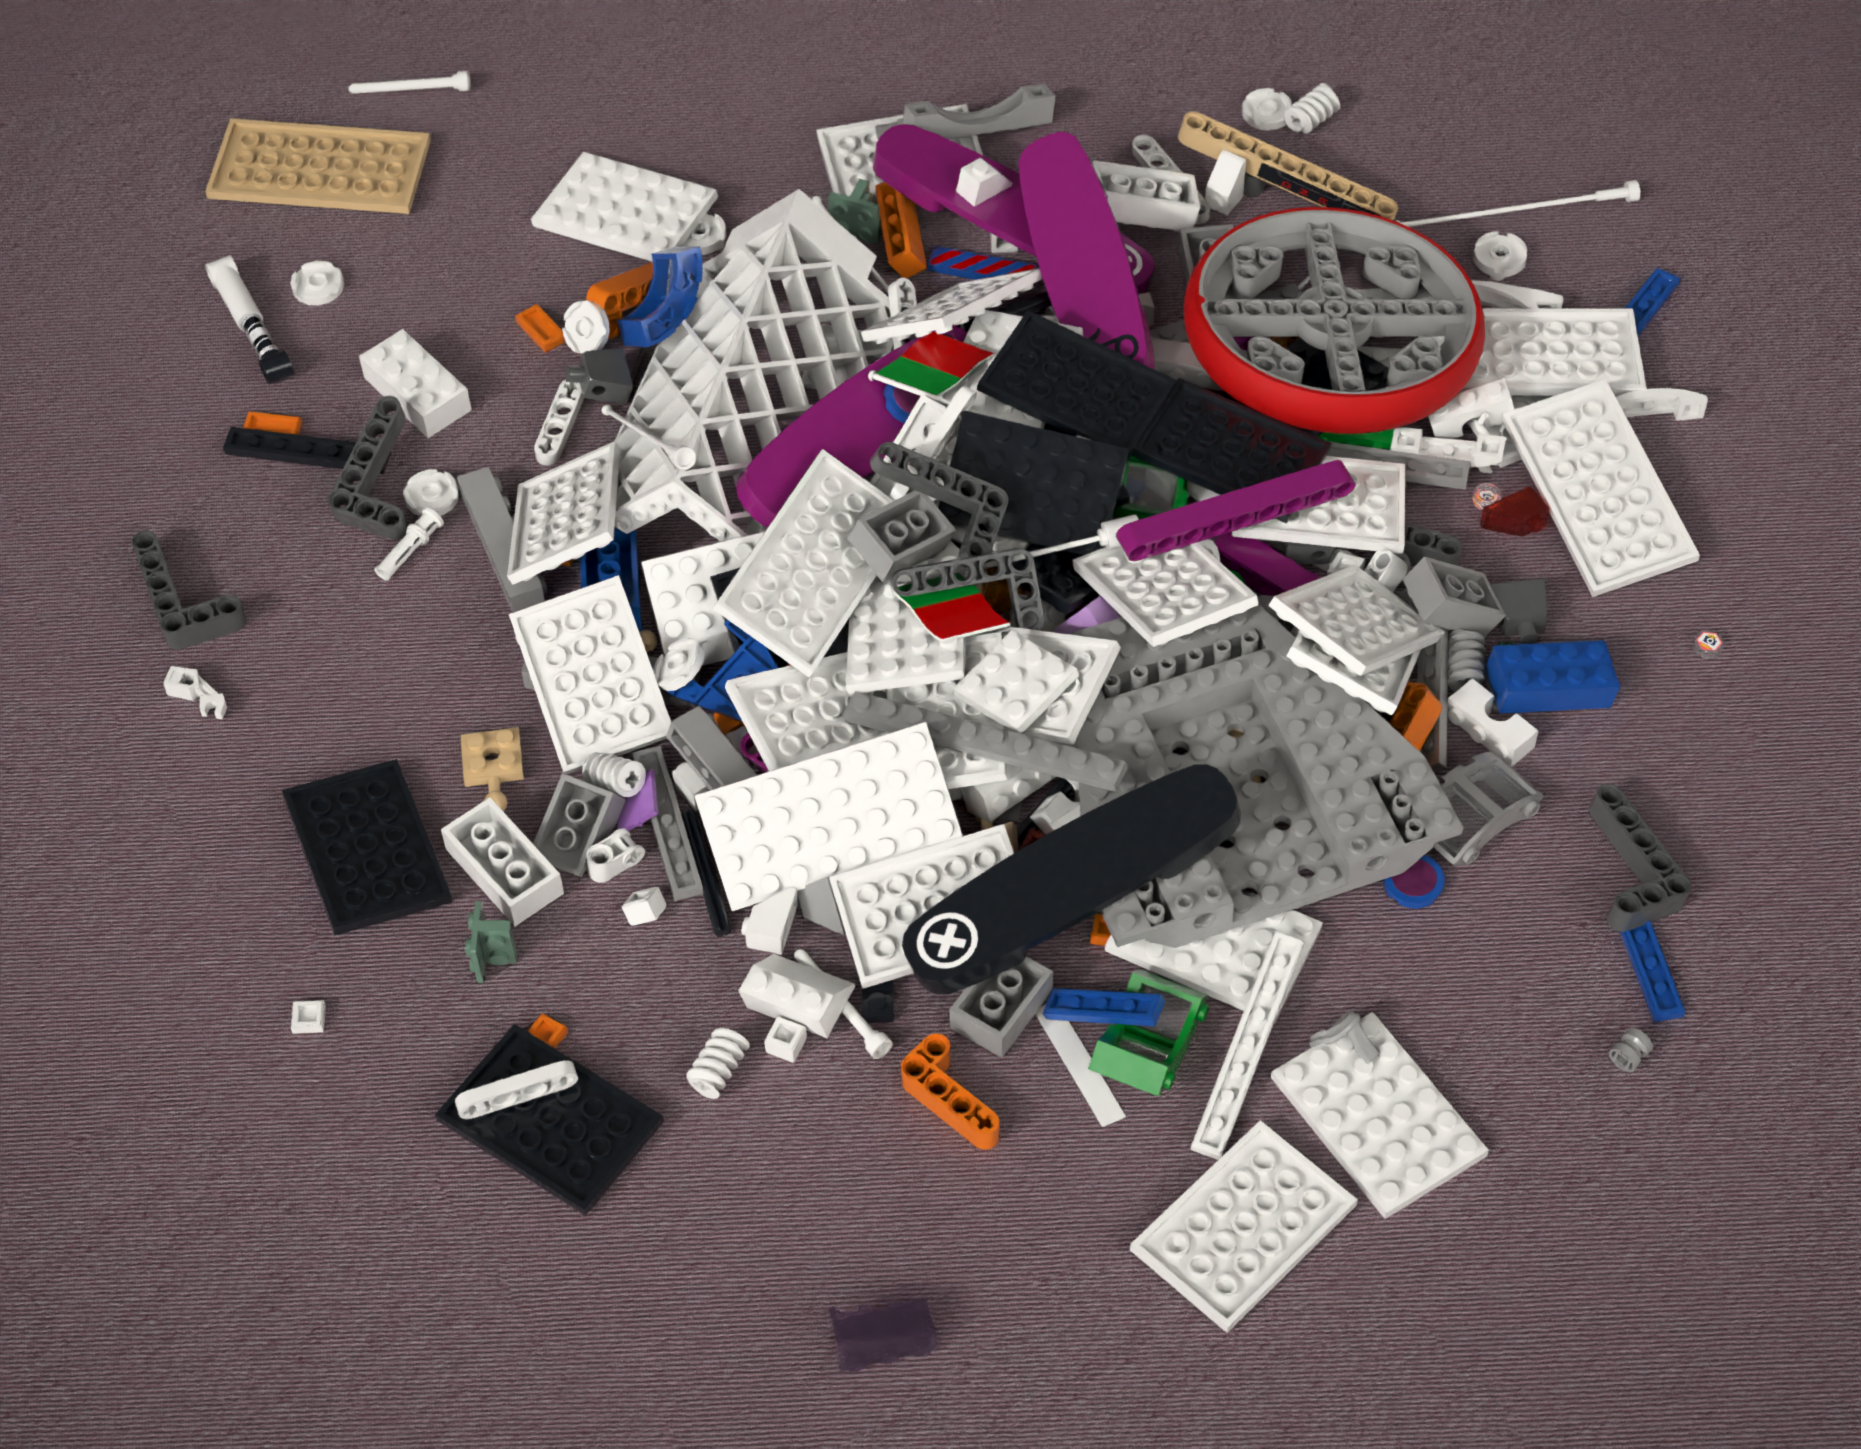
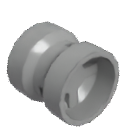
M1629 1028L1621 1036L1622 1042L1616 1043L1610 1049L1609 1056L1618 1068L1626 1072H1633L1640 1065V1058L1646 1057L1653 1049V1044L1645 1033L1635 1028Z

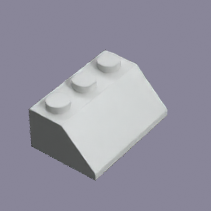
M1007 764L1008 780L961 787L967 812L991 822L1054 779L1055 776Z
M773 954L751 967L739 989V993L747 1008L775 1019L779 1016L806 1026V1030L828 1038L855 985L849 981Z

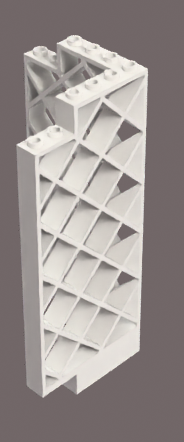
M800 189L732 229L723 252L703 264L702 282L699 283L696 295L698 299L689 317L685 318L676 328L677 331L658 343L625 418L668 445H685L695 452L696 461L688 470H681L675 467L670 460V456L666 454L665 449L622 423L615 439L620 448L615 527L628 534L677 507L720 542L766 531L768 527L758 523L744 507V512L730 513L720 478L733 476L735 485H737L738 478L752 462L742 426L755 425L763 450L781 433L778 421L790 420L792 423L814 405H809L799 371H811L819 399L821 400L839 386L834 367L845 366L848 378L850 379L870 364L890 353L893 346V337H891L890 341L877 344V346H875L876 342L873 340V349L864 351L854 321L855 318H864L866 326L869 328L890 317L889 297L868 280L877 256ZM798 255L808 264H801ZM806 277L817 278L826 309L815 310ZM771 279L782 280L792 312L780 313L770 282ZM847 297L850 300H852L856 305L849 306ZM819 322H831L841 354H829ZM796 325L806 358H794L785 326ZM750 328L762 330L771 362L759 363L749 332ZM763 375H776L786 408H773ZM728 378H740L750 413H737L727 382ZM706 429H718L729 465L715 466L705 434ZM683 482H696L700 496ZM748 523L746 532L736 525Z

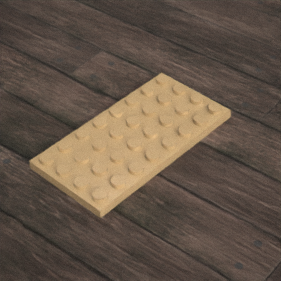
M230 118L205 191L207 199L410 214L431 142L430 133Z

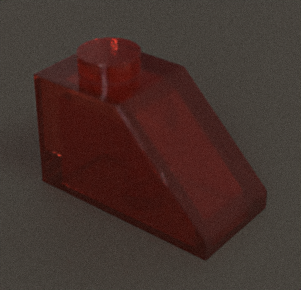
M1528 486L1483 507L1480 526L1486 530L1524 537L1532 532H1539L1546 526L1549 507L1532 487Z

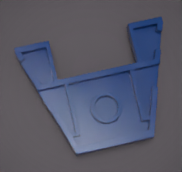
M727 620L724 623L725 627L744 642L705 687L700 686L692 679L685 686L667 692L673 697L697 706L700 705L702 708L743 723L725 689L727 680L779 667L766 646Z

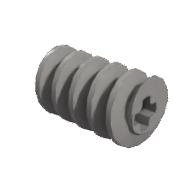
M1465 629L1452 631L1448 635L1449 688L1456 692L1472 678L1481 685L1485 680V675L1483 674L1485 671L1484 636L1479 632Z

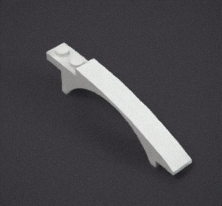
M1471 280L1482 305L1492 308H1562V295L1496 282ZM1419 283L1417 295L1413 299H1434L1426 288ZM1382 288L1355 289L1368 299H1400ZM1375 336V339L1383 338L1384 336Z

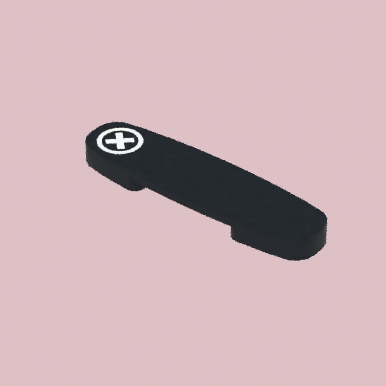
M1194 764L1109 801L1002 860L941 900L908 926L903 935L902 948L917 980L926 990L935 994H951L1019 965L1025 960L1028 949L1091 917L1134 892L1156 877L1161 879L1175 877L1235 833L1240 824L1241 811L1232 785L1217 768L1207 764Z

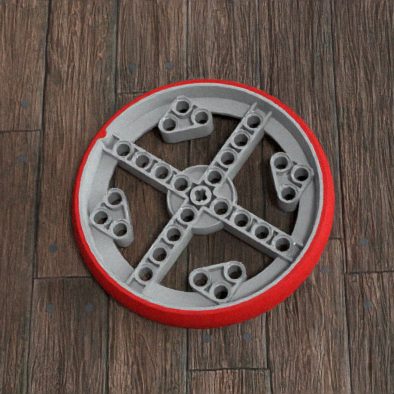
M1331 207L1294 208L1261 215L1234 227L1216 240L1203 254L1190 276L1184 297L1186 333L1196 358L1211 379L1222 390L1246 407L1288 425L1313 431L1362 434L1395 429L1419 421L1444 407L1456 397L1476 370L1484 347L1485 319L1480 297L1461 265L1445 249L1418 231L1399 222L1356 210ZM1304 249L1312 288L1306 290L1299 299H1252L1280 277L1283 251ZM1336 250L1364 255L1365 262L1362 273L1364 278L1400 299H1368L1361 292L1344 286ZM1419 283L1426 288L1434 299H1413L1417 295ZM1230 285L1233 295L1239 299H1224ZM1300 336L1309 345L1324 350L1332 390L1301 384L1304 361L1266 337ZM1370 336H1421L1392 357L1386 380V388L1365 390L1357 348L1365 344ZM1428 336H1445L1441 350H1439L1437 341ZM1233 337H1253L1249 341L1247 354L1238 346Z

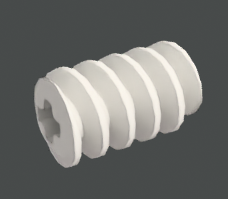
M1321 83L1311 92H1308L1306 96L1300 98L1298 102L1287 108L1284 112V119L1288 128L1292 131H1301L1305 134L1310 133L1313 128L1318 127L1319 123H1323L1326 118L1331 117L1333 113L1340 109V102L1333 89L1327 84Z
M594 752L590 754L582 768L585 782L623 797L636 795L642 789L646 779L645 768L641 763L610 755L609 753Z
M727 1028L715 1029L711 1034V1038L705 1043V1048L700 1051L699 1058L694 1061L693 1068H690L687 1072L689 1084L707 1098H718L720 1094L716 1089L723 1090L725 1088L724 1080H729L732 1076L730 1070H735L738 1067L736 1060H742L744 1057V1053L741 1050H748L750 1047L747 1039Z

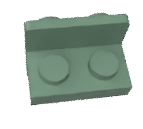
M859 179L850 197L830 192L828 204L829 213L858 240L878 244L880 241V207L878 204L872 203V193H869V181Z
M475 901L474 912H469L468 926L469 930H472L471 938H466L465 950L466 956H470V972H475L477 983H484L486 963L494 965L517 963V949L510 920H486L482 901Z

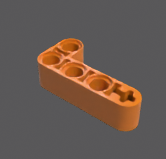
M653 262L595 283L589 288L586 301H593L599 304L608 317L610 329L608 339H613L620 333L617 320L622 318V311L641 304L645 299L652 282ZM668 274V280H670L671 274Z
M1407 682L1399 704L1394 711L1395 714L1389 724L1420 751L1442 711V704L1426 684Z
M938 1033L928 1035L901 1062V1082L903 1088L973 1145L984 1150L992 1149L997 1145L1000 1138L998 1115L944 1073L951 1062L948 1038ZM932 1052H941L942 1054H940V1055H932L931 1053H932ZM912 1072L921 1073L920 1075L916 1076L910 1075V1073ZM937 1090L944 1091L942 1094H934L932 1092ZM966 1109L968 1111L964 1113H959L956 1110Z

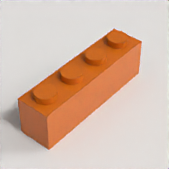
M883 181L875 185V190L880 207V219L887 259L895 271L902 278L907 279L927 269L916 205L914 201Z

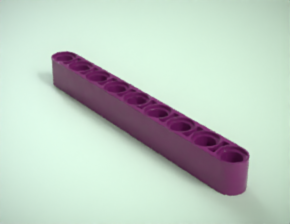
M1334 460L1130 522L1116 532V538L1130 561H1139L1345 497L1355 489L1356 483L1341 460Z

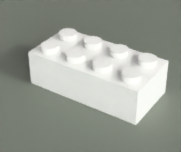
M1093 160L1092 165L1108 196V202L1116 222L1142 225L1150 228L1170 229L1180 232V229L1194 227L1200 210L1194 175Z
M403 329L359 356L364 378L383 396L396 397L400 401L406 418L427 438L472 411L468 389Z
M490 797L441 829L446 850L514 926H517L564 894L560 873Z

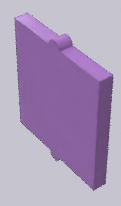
M652 769L646 771L645 783L636 795L631 797L620 796L626 799L617 821L618 829L625 828L630 831L637 826L641 827L645 821L659 814L655 772Z

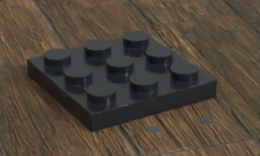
M1032 545L1025 550L1031 552L1044 549L1045 547ZM1056 551L1033 557L1040 598L1052 605L1057 611L1068 614L1100 595L1074 570L1072 560L1080 556ZM1026 559L1012 562L1013 567L1016 570L1023 569L1026 565ZM1027 582L1019 585L1031 593V587Z

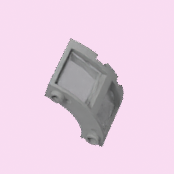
M1485 752L1473 756L1470 760V765L1463 767L1459 764L1441 778L1444 782L1441 787L1463 826V833L1434 843V848L1453 865L1467 866L1473 863L1480 854L1479 850L1495 835L1515 822L1533 817L1540 808L1539 803L1544 797L1494 752Z

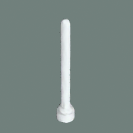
M458 71L452 77L356 83L349 86V91L352 94L453 87L454 90L459 89V92L470 91L471 83L469 71Z
M803 949L795 951L794 957L800 964L822 971ZM847 1001L842 1013L865 1038V1049L874 1059L885 1056L891 1050L893 1042L884 1032L874 1031L851 1003Z

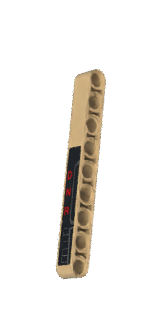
M1189 112L1183 118L1178 139L1189 148L1218 160L1223 149L1246 159L1245 173L1321 207L1356 210L1394 220L1398 205L1387 196L1201 113Z

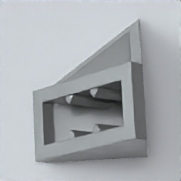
M829 877L807 884L804 889L797 891L803 918L845 936L846 932Z

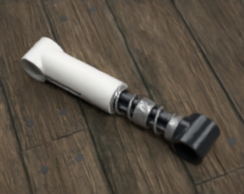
M231 255L205 264L213 287L218 289L239 329L247 333L248 340L259 356V366L266 382L270 385L294 375L292 364L285 350L280 351L277 346L273 345V339L264 327V323H262L263 316L242 281Z

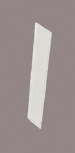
M1046 1005L1040 1007L1035 1015L1101 1126L1105 1127L1125 1118L1123 1110L1102 1075L1088 1069L1091 1057L1070 1022L1047 1020L1043 1015Z

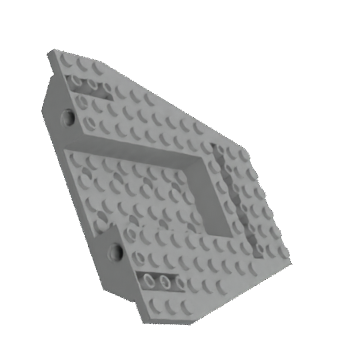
M1259 603L1258 606L1250 608L1244 613L1235 614L1216 624H1210L1195 630L1191 634L1180 636L1168 641L1166 644L1155 647L1145 640L1123 617L1071 633V635L1115 640L1121 647L1076 738V744L1078 749L1124 760L1128 766L1116 792L1079 783L1080 816L1156 779L1194 764H1207L1220 770L1232 785L1241 811L1238 828L1234 834L1226 839L1234 844L1233 847L1225 849L1217 846L1175 877L1170 879L1156 877L1134 892L1101 910V914L1117 947L1145 939L1147 942L1177 948L1402 874L1432 849L1434 843L1463 833V826L1425 756L1362 698L1352 697L1345 692L1344 688L1337 684L1328 683L1312 670L1295 665L1286 656L1295 636ZM1232 730H1240L1243 735L1235 738L1228 733ZM1176 748H1184L1188 751V753L1185 755H1177L1173 753V750ZM1263 776L1267 780L1263 783H1256L1251 778ZM1278 822H1285L1290 825V828L1280 830L1274 825ZM1308 869L1314 875L1310 878H1304L1298 872ZM1245 888H1253L1258 893L1249 897L1241 891Z

